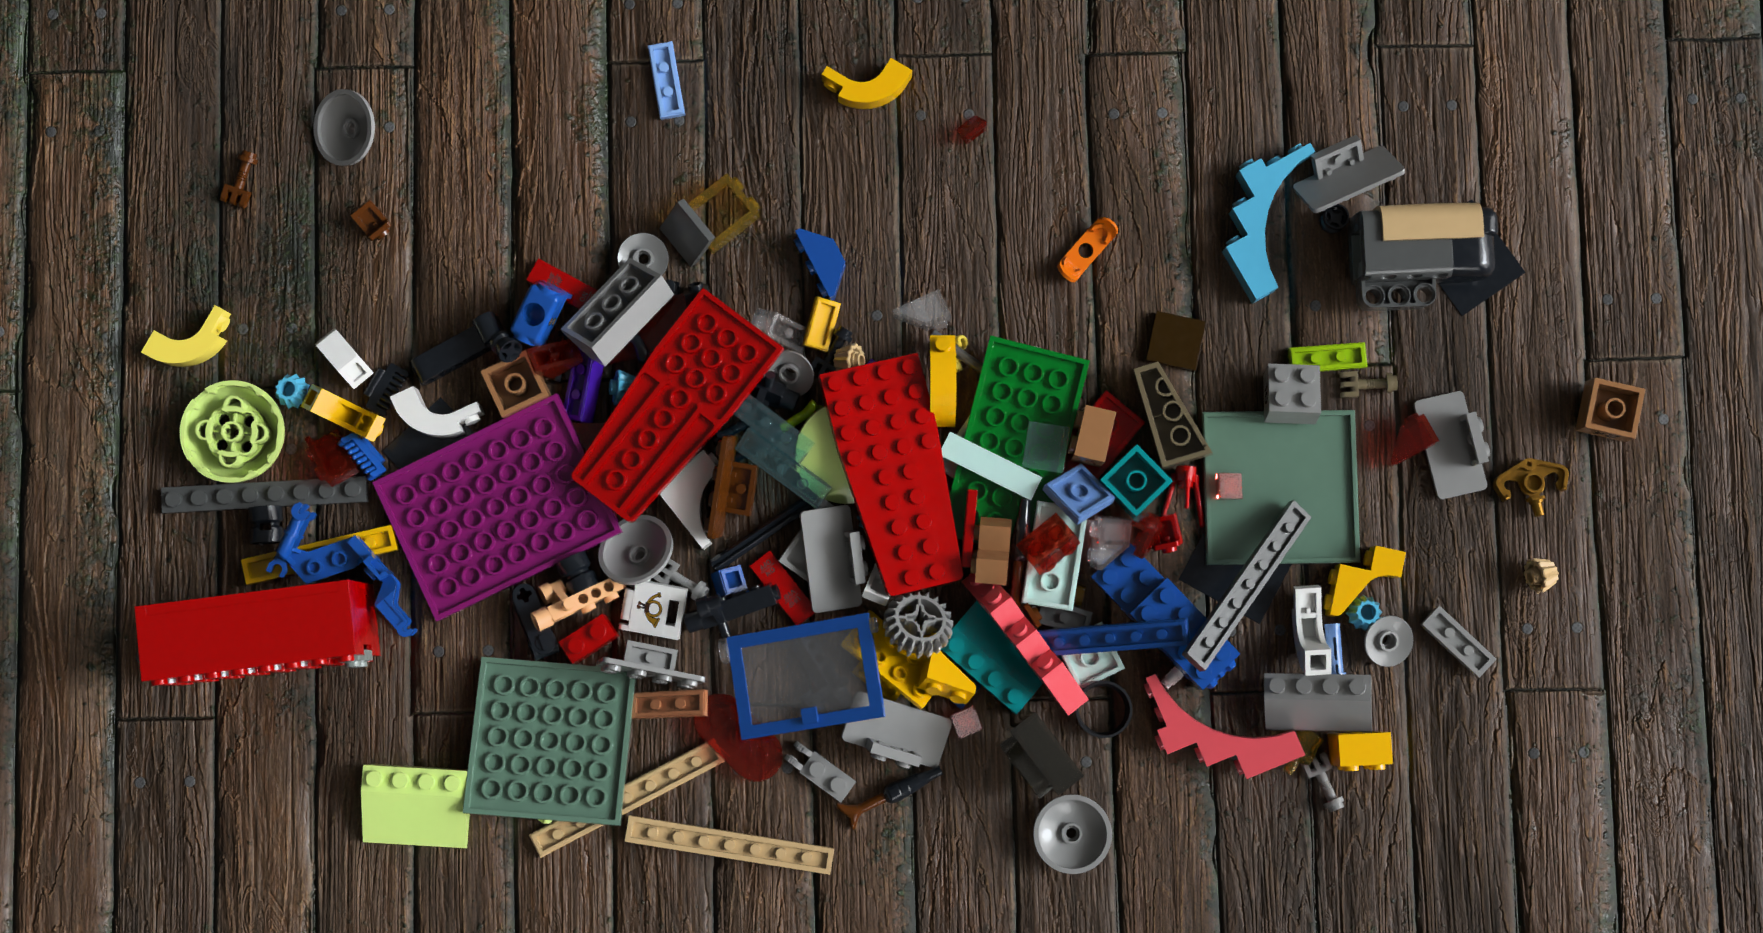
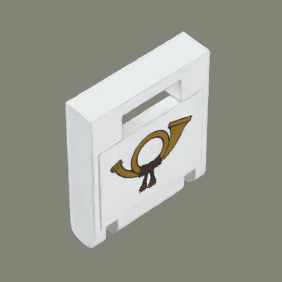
M653 581L635 584V589L626 587L620 619L628 620L629 623H619L618 629L679 640L688 588ZM670 600L679 601L675 624L666 623Z

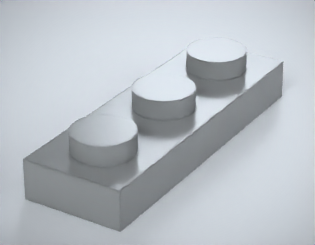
M1440 605L1436 606L1420 623L1431 636L1476 678H1480L1496 661V658Z

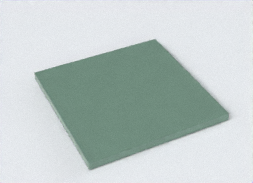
M1321 410L1316 424L1265 423L1264 411L1201 413L1202 436L1213 452V455L1202 458L1205 565H1244L1286 504L1292 500H1295L1312 518L1280 564L1361 563L1355 410Z

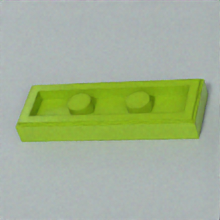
M1365 342L1288 348L1289 364L1320 365V372L1367 368Z

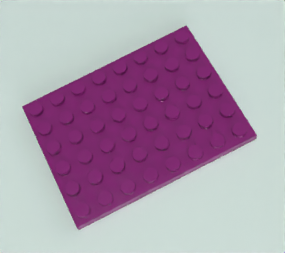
M556 393L372 482L436 621L443 620L553 567L571 555L586 551L623 533L613 510L572 479V472L586 452L559 394Z

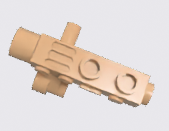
M608 578L568 597L561 579L550 584L546 582L537 587L538 593L545 605L550 603L552 605L544 606L531 612L532 622L540 632L553 626L555 622L579 611L582 614H586L596 609L595 604L602 600L606 604L619 598L618 593L627 586L616 583Z

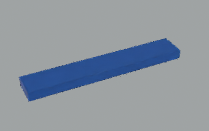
M1188 618L1037 630L1056 656L1188 646L1190 643Z

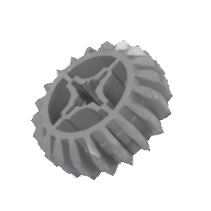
M919 590L914 595L910 592L904 594V596L898 595L895 601L892 600L889 603L888 609L884 613L883 628L886 629L885 637H891L890 645H898V652L903 649L906 650L907 657L912 653L916 654L917 659L922 654L927 658L932 653L938 654L942 648L947 646L948 639L952 636L953 621L950 620L951 612L945 611L946 603L938 604V597L934 599L929 598V592L924 596L920 594ZM913 611V613L905 614V616H900L905 612ZM936 633L933 636L923 638L924 635Z

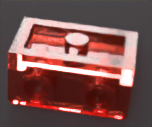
M338 429L315 441L310 436L304 438L308 446L305 448V451L311 461H315L317 465L314 468L320 481L325 480L331 487L359 473L352 455L347 453L348 450H344V446L340 447L338 445L340 439L343 438Z
M1146 512V514L1141 513L1131 522V525L1142 530V533H1138L1133 543V546L1136 547L1133 555L1141 559L1152 552L1153 546L1156 544L1165 526L1164 523L1160 522L1161 518L1150 512Z
M1055 513L1016 544V546L1038 574L1042 575L1045 572L1051 571L1064 556L1072 554L1080 544V541L1060 516Z

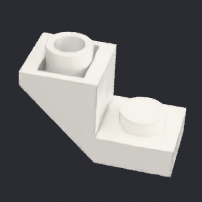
M335 328L315 343L318 349L353 389L373 374V371Z

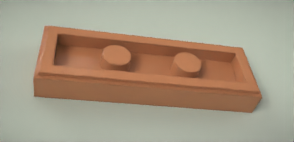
M705 689L634 693L632 719L634 720L708 716V690Z

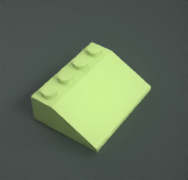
M384 764L363 765L361 783L363 842L467 848L470 814L463 813L468 769Z

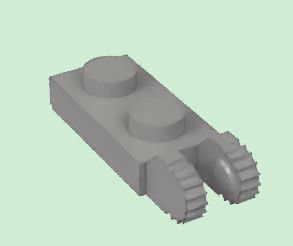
M796 741L794 743L796 749L810 758L805 765L789 754L784 759L799 769L802 775L841 803L856 781L816 751L812 752L806 746Z

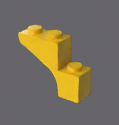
M1372 546L1364 554L1363 565L1366 566V569L1343 564L1335 565L1334 569L1330 570L1328 576V584H1331L1330 593L1325 595L1323 601V609H1326L1325 615L1330 617L1341 615L1374 578H1400L1406 552Z
M936 633L924 635L923 638L933 636ZM903 649L899 652L900 654L907 656L906 650ZM941 651L938 654L932 653L929 658L922 654L917 659L915 653L908 656L912 660L923 661L918 685L919 689L926 691L930 695H939L950 699L954 703L965 705L975 695L976 685Z

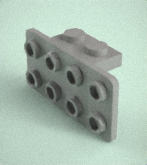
M1354 135L1310 155L1314 175L1295 183L1293 188L1294 192L1313 213H1319L1363 192L1372 190L1383 183L1396 179L1405 173V169L1384 146H1378L1363 153L1361 139Z
M1456 391L1414 402L1413 407L1437 498L1443 500L1485 490L1487 488V481L1482 464L1489 462L1490 449L1488 443L1483 440L1482 432L1484 426L1482 419L1477 417L1476 412H1468L1463 392Z
M839 505L802 511L799 517L812 611L821 613L860 606L862 604L860 584L866 583L865 576H868V566L866 561H863L862 551L865 550L864 538L860 535L859 531L853 530L850 507L848 505Z
M631 640L626 641L623 660L602 657L596 661V666L601 667V672L616 674L621 671L627 673L626 677L633 679H642V677L647 676L652 677V682L658 684L677 682V687L692 689V687H697V685L705 682V677L674 671L678 650Z
M857 691L850 709L869 706L868 693ZM883 698L886 717L845 723L841 734L844 741L865 747L871 753V757L886 761V758L896 760V765L910 769L911 765L919 767L922 764L932 768L939 765L952 721L947 717Z

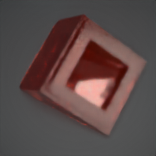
M973 116L958 127L956 131L964 142L969 144L986 131L987 122L978 116Z
M1241 473L1215 474L1216 500L1243 499Z
M974 705L949 715L959 739L983 729Z

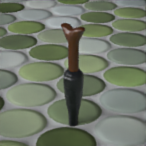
M1020 499L1019 511L1010 545V555L1014 560L1012 587L1009 595L1019 608H1021L1024 561L1028 559L1031 544L1030 499Z
M938 765L930 770L891 782L884 787L882 793L859 804L837 803L836 806L843 814L849 817V825L854 830L862 813L885 802L892 804L899 802L921 789L933 779L943 775Z

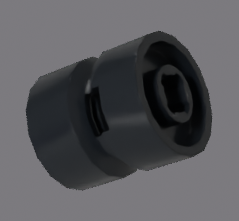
M283 506L249 507V523L253 524V527L249 530L250 544L280 543L284 535V528L280 526V522L283 521ZM261 525H271V530H262Z
M585 551L571 555L555 565L560 577L567 579L565 588L569 596L600 583L594 570L588 569L591 562Z

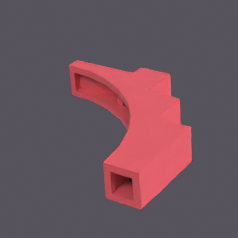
M972 573L961 581L1021 654L1068 716L1089 700L1063 662L1049 648L1037 629L1024 616L1012 597L1001 585L975 583V574Z
M1157 674L1146 677L1148 683L1144 684L1145 690L1149 698L1154 697L1158 707L1154 708L1159 722L1165 721L1166 726L1157 729L1159 735L1155 736L1160 750L1165 749L1167 754L1197 743L1198 747L1194 748L1199 762L1205 761L1207 767L1236 755L1238 759L1233 762L1239 775L1245 774L1246 779L1305 756L1295 730L1262 737L1236 736L1214 730L1195 720L1181 709L1166 692Z

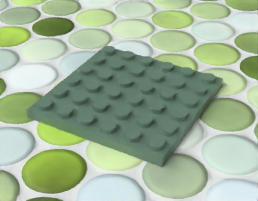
M481 657L463 813L621 826L636 679L626 677L627 673L621 671L616 674L601 672V667L590 665Z

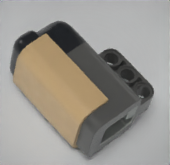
M1432 203L1376 206L1371 211H1359L1348 222L1350 281L1351 285L1355 286L1356 302L1359 308L1364 311L1423 309L1432 304L1436 299L1437 283L1474 282L1491 276L1495 270L1494 236L1498 234L1496 212L1491 208L1481 207L1480 203ZM1418 290L1426 294L1425 302H1421L1417 298ZM1392 291H1396L1400 294V303H1396L1392 300ZM1367 292L1374 294L1376 298L1375 304H1370L1366 300Z

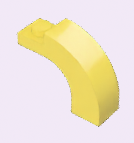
M214 305L199 332L185 340H173L153 330L141 353L161 363L176 367H188L203 363L215 356L227 342L219 334L228 327L231 314Z

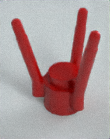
M1187 465L1176 466V473H1171L1173 482L1169 485L1161 516L1166 515L1175 485L1178 483L1177 487L1184 489L1185 509L1189 508L1190 489L1194 488L1200 527H1204L1199 475H1196V467Z

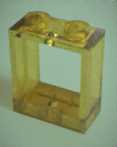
M728 173L688 203L695 211L724 187L728 186L749 211L713 240L708 247L712 254L716 253L760 218L759 204L752 196L747 198L742 192L744 189L742 183L737 177L731 178Z

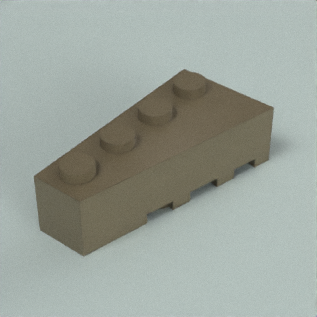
M1159 362L1135 368V376L1163 469L1213 455V452Z

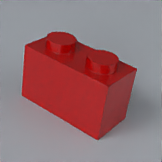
M601 614L559 641V644L571 663L578 664L620 635L607 615Z

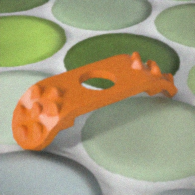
M1098 218L1059 261L1057 268L1061 275L1068 281L1075 283L1118 234L1117 225L1109 218ZM1083 243H1087L1092 247V255L1089 258H1083L1079 254V247Z

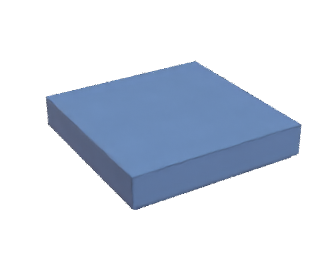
M1082 463L1048 482L1043 487L1046 495L1076 525L1114 503L1116 498Z

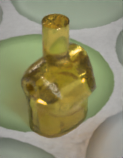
M1297 731L1296 735L1305 756L1288 762L1283 771L1292 775L1299 763L1310 765L1323 742L1321 737L1312 731Z

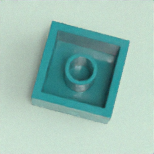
M1138 445L1133 447L1099 480L1116 497L1115 501L1132 519L1136 518L1173 482Z

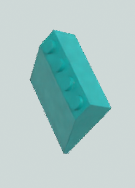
M976 601L952 628V636L948 639L947 646L942 648L941 651L1011 712L1017 715L1043 683L993 619ZM1061 655L1057 656L1060 660L1063 659Z

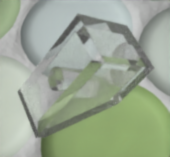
M939 289L892 310L894 319L926 331L931 329L940 331L949 326L948 322L951 321L952 317Z
M756 309L751 324L782 347L800 354L803 353L805 346L802 343L806 327L777 312Z

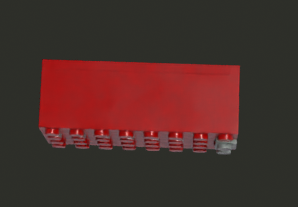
M340 580L135 606L141 682H151V686L193 685V682L209 683L217 682L219 679L232 680L245 678V676L271 675L270 672L288 673L295 672L296 669H319L322 666L334 667L345 665V668L367 667V662H373V657L381 656L373 584L353 580Z

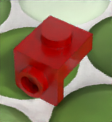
M1176 513L1150 518L1155 540L1154 551L1162 550V554L1177 551V546L1183 543Z

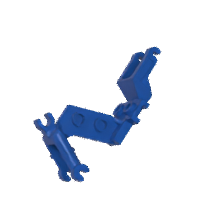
M301 502L296 503L291 509L292 518L286 530L284 529L283 531L284 535L276 550V556L273 561L269 562L266 571L271 573L274 566L279 564L282 567L279 577L284 578L288 572L289 564L306 584L356 568L363 562L366 565L364 571L369 577L383 582L374 605L393 625L400 636L408 637L415 635L418 629H408L412 619L398 603L401 589L400 581L359 536L355 535L309 552L298 548L301 539L304 538L303 535L309 522L313 521L317 514L307 511L310 505H303Z

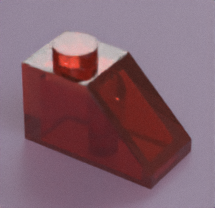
M1414 413L1404 419L1406 424L1400 427L1391 457L1393 466L1440 442L1425 414L1419 416L1418 413Z

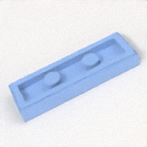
M673 42L648 45L660 119L685 116Z

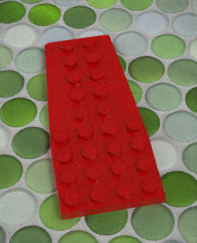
M702 288L656 346L572 472V479L627 522H635L739 409L784 351V347L706 289Z
M914 353L819 374L818 378L836 449L886 594L889 597H894L962 579L963 570L938 427L934 413L930 412V396L919 354Z

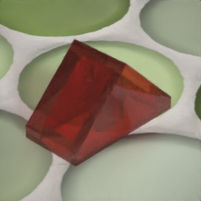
M570 339L526 350L534 373L549 378H555L583 362L578 346Z

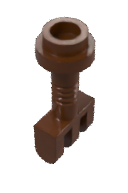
M245 150L238 154L237 159L242 161L234 186L224 184L220 197L221 201L227 202L230 194H232L230 204L236 206L241 197L239 207L244 209L247 207L251 192L243 189L251 164L257 165L258 160H256L257 154Z

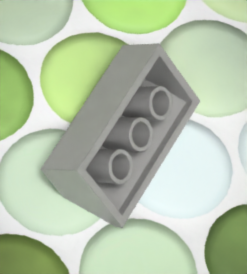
M629 258L561 328V331L587 356L605 367L674 294L662 275Z
M1264 673L1266 730L1372 732L1371 675L1327 674L1305 676L1304 674Z

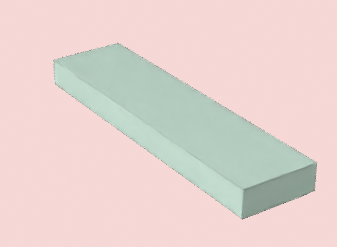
M949 432L941 448L944 458L1030 500L1042 479L1041 476L952 432Z

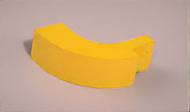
M890 58L883 71L876 78L867 82L850 80L826 66L821 75L824 86L835 93L837 91L840 92L838 94L839 103L856 109H872L888 104L898 97L911 80L912 70Z
M930 335V412L935 415L937 427H955L956 422L955 335Z
M314 384L311 385L300 406L373 442L383 431L385 418Z

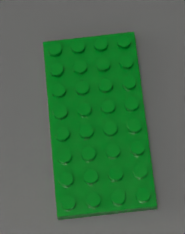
M990 335L964 439L1042 477L1030 500L1029 513L1032 537L1037 501L1054 503L1043 491V487L1062 473L1090 360ZM957 464L950 492L957 539L963 540L968 489L978 490L975 525H980L981 517L1012 519V539L1020 499L1027 498Z

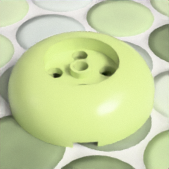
M236 380L222 381L206 387L202 393L190 401L183 413L180 424V442L186 458L202 475L224 483L245 482L258 477L268 470L279 456L285 437L283 416L273 398L253 384ZM228 415L230 421L222 425L220 423L221 418ZM249 416L254 417L251 427L245 424L246 418ZM238 429L239 433L234 437V432ZM221 440L227 442L228 446L225 450L218 449V443ZM250 441L252 444L251 450L245 452L243 445Z

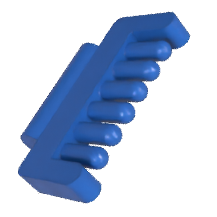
M351 433L341 438L338 442L340 447L344 446V450H348L347 453L349 455L356 453L352 455V459H357L356 464H361L360 469H365V474L370 473L367 476V480L372 481L383 475L386 471V468L382 465L386 460L368 439H360L356 433Z

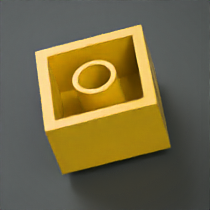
M1372 731L1327 734L1329 761L1331 765L1337 766L1338 770L1359 771V766L1369 770H1384L1385 764H1393L1391 732Z

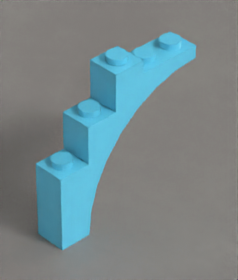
M1300 143L1288 150L1289 155L1283 158L1276 156L1269 160L1266 165L1262 158L1255 162L1253 159H1250L1239 166L1241 170L1235 176L1249 200L1244 197L1232 204L1234 208L1230 211L1229 216L1242 238L1237 235L1226 242L1227 247H1225L1222 253L1252 304L1273 293L1278 288L1270 270L1266 253L1265 227L1268 210L1275 192L1282 181L1294 168L1314 154L1315 150L1311 143L1302 146Z

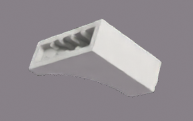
M702 450L683 468L660 495L702 549L705 550L712 542L710 539H707V534L704 531L702 503L705 493L713 481V469L715 466H718L719 461L712 452L707 455Z

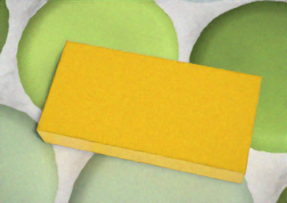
M819 296L815 297L802 343L803 346L825 353L828 352L841 303Z

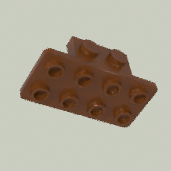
M723 436L722 440H719L717 444L716 455L719 456L718 466L714 467L712 474L715 487L714 492H710L708 500L711 513L710 517L706 518L704 531L707 532V539H716L723 536L726 513L745 516L752 515L759 465L735 461L738 436Z

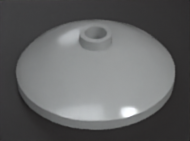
M339 89L329 93L321 101L315 114L313 128L316 145L323 157L335 165L350 166L361 161L370 150L375 134L374 116L367 100L361 94L348 89Z
M640 515L633 523L623 519L618 522L623 533L600 544L598 552L599 564L606 576L616 583L624 585L640 584L655 577L667 565L673 551V538L668 527L656 517Z
M1070 794L1051 800L1041 809L1035 820L1033 838L1037 852L1046 864L1059 872L1079 874L1095 868L1106 857L1112 841V829L1107 814L1095 801L1085 796ZM1069 828H1074L1076 831L1075 836L1072 838L1066 835Z

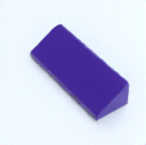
M575 345L564 407L570 420L593 423L604 366L587 356L577 345Z

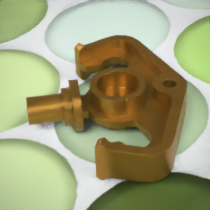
M1527 458L1496 477L1493 481V488L1501 498V501L1505 502L1510 499L1511 492L1505 488L1504 483L1506 481L1518 482L1520 490L1529 496L1525 500L1526 503L1532 505L1534 517H1540L1545 515L1542 503L1546 498L1545 495L1540 496L1545 487L1544 477L1550 473H1556L1558 481L1555 482V486L1558 491L1563 492L1567 490L1569 471L1561 464Z

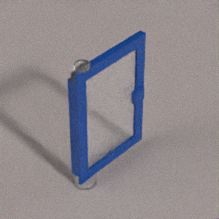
M863 613L719 639L718 649L723 664H731L741 740L886 717L873 633H878L876 617L871 618L870 613Z

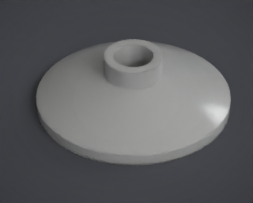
M648 233L634 234L628 237L620 246L618 252L619 268L629 258L640 263L639 257L645 254L649 260L642 265L660 275L665 273L669 261L668 251L664 243L656 236Z
M784 350L768 370L775 373L774 381L800 393V396L804 395L811 388L814 381V371L810 362L803 355L795 351ZM787 368L793 369L795 373H790Z
M1391 615L1380 617L1375 623H1372L1364 639V647L1368 657L1374 663L1384 667L1395 666L1403 662L1410 654L1413 646V633L1408 623L1397 616ZM1387 635V641L1382 643L1384 636Z

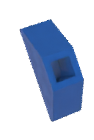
M800 228L795 230L797 238L793 241L799 253L805 252L808 258L805 264L810 274L817 275L820 283L816 285L823 298L827 296L829 300H835L846 267L845 260L837 244L832 238Z

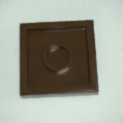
M1156 311L1145 361L1159 362L1161 365L1195 372L1206 321Z

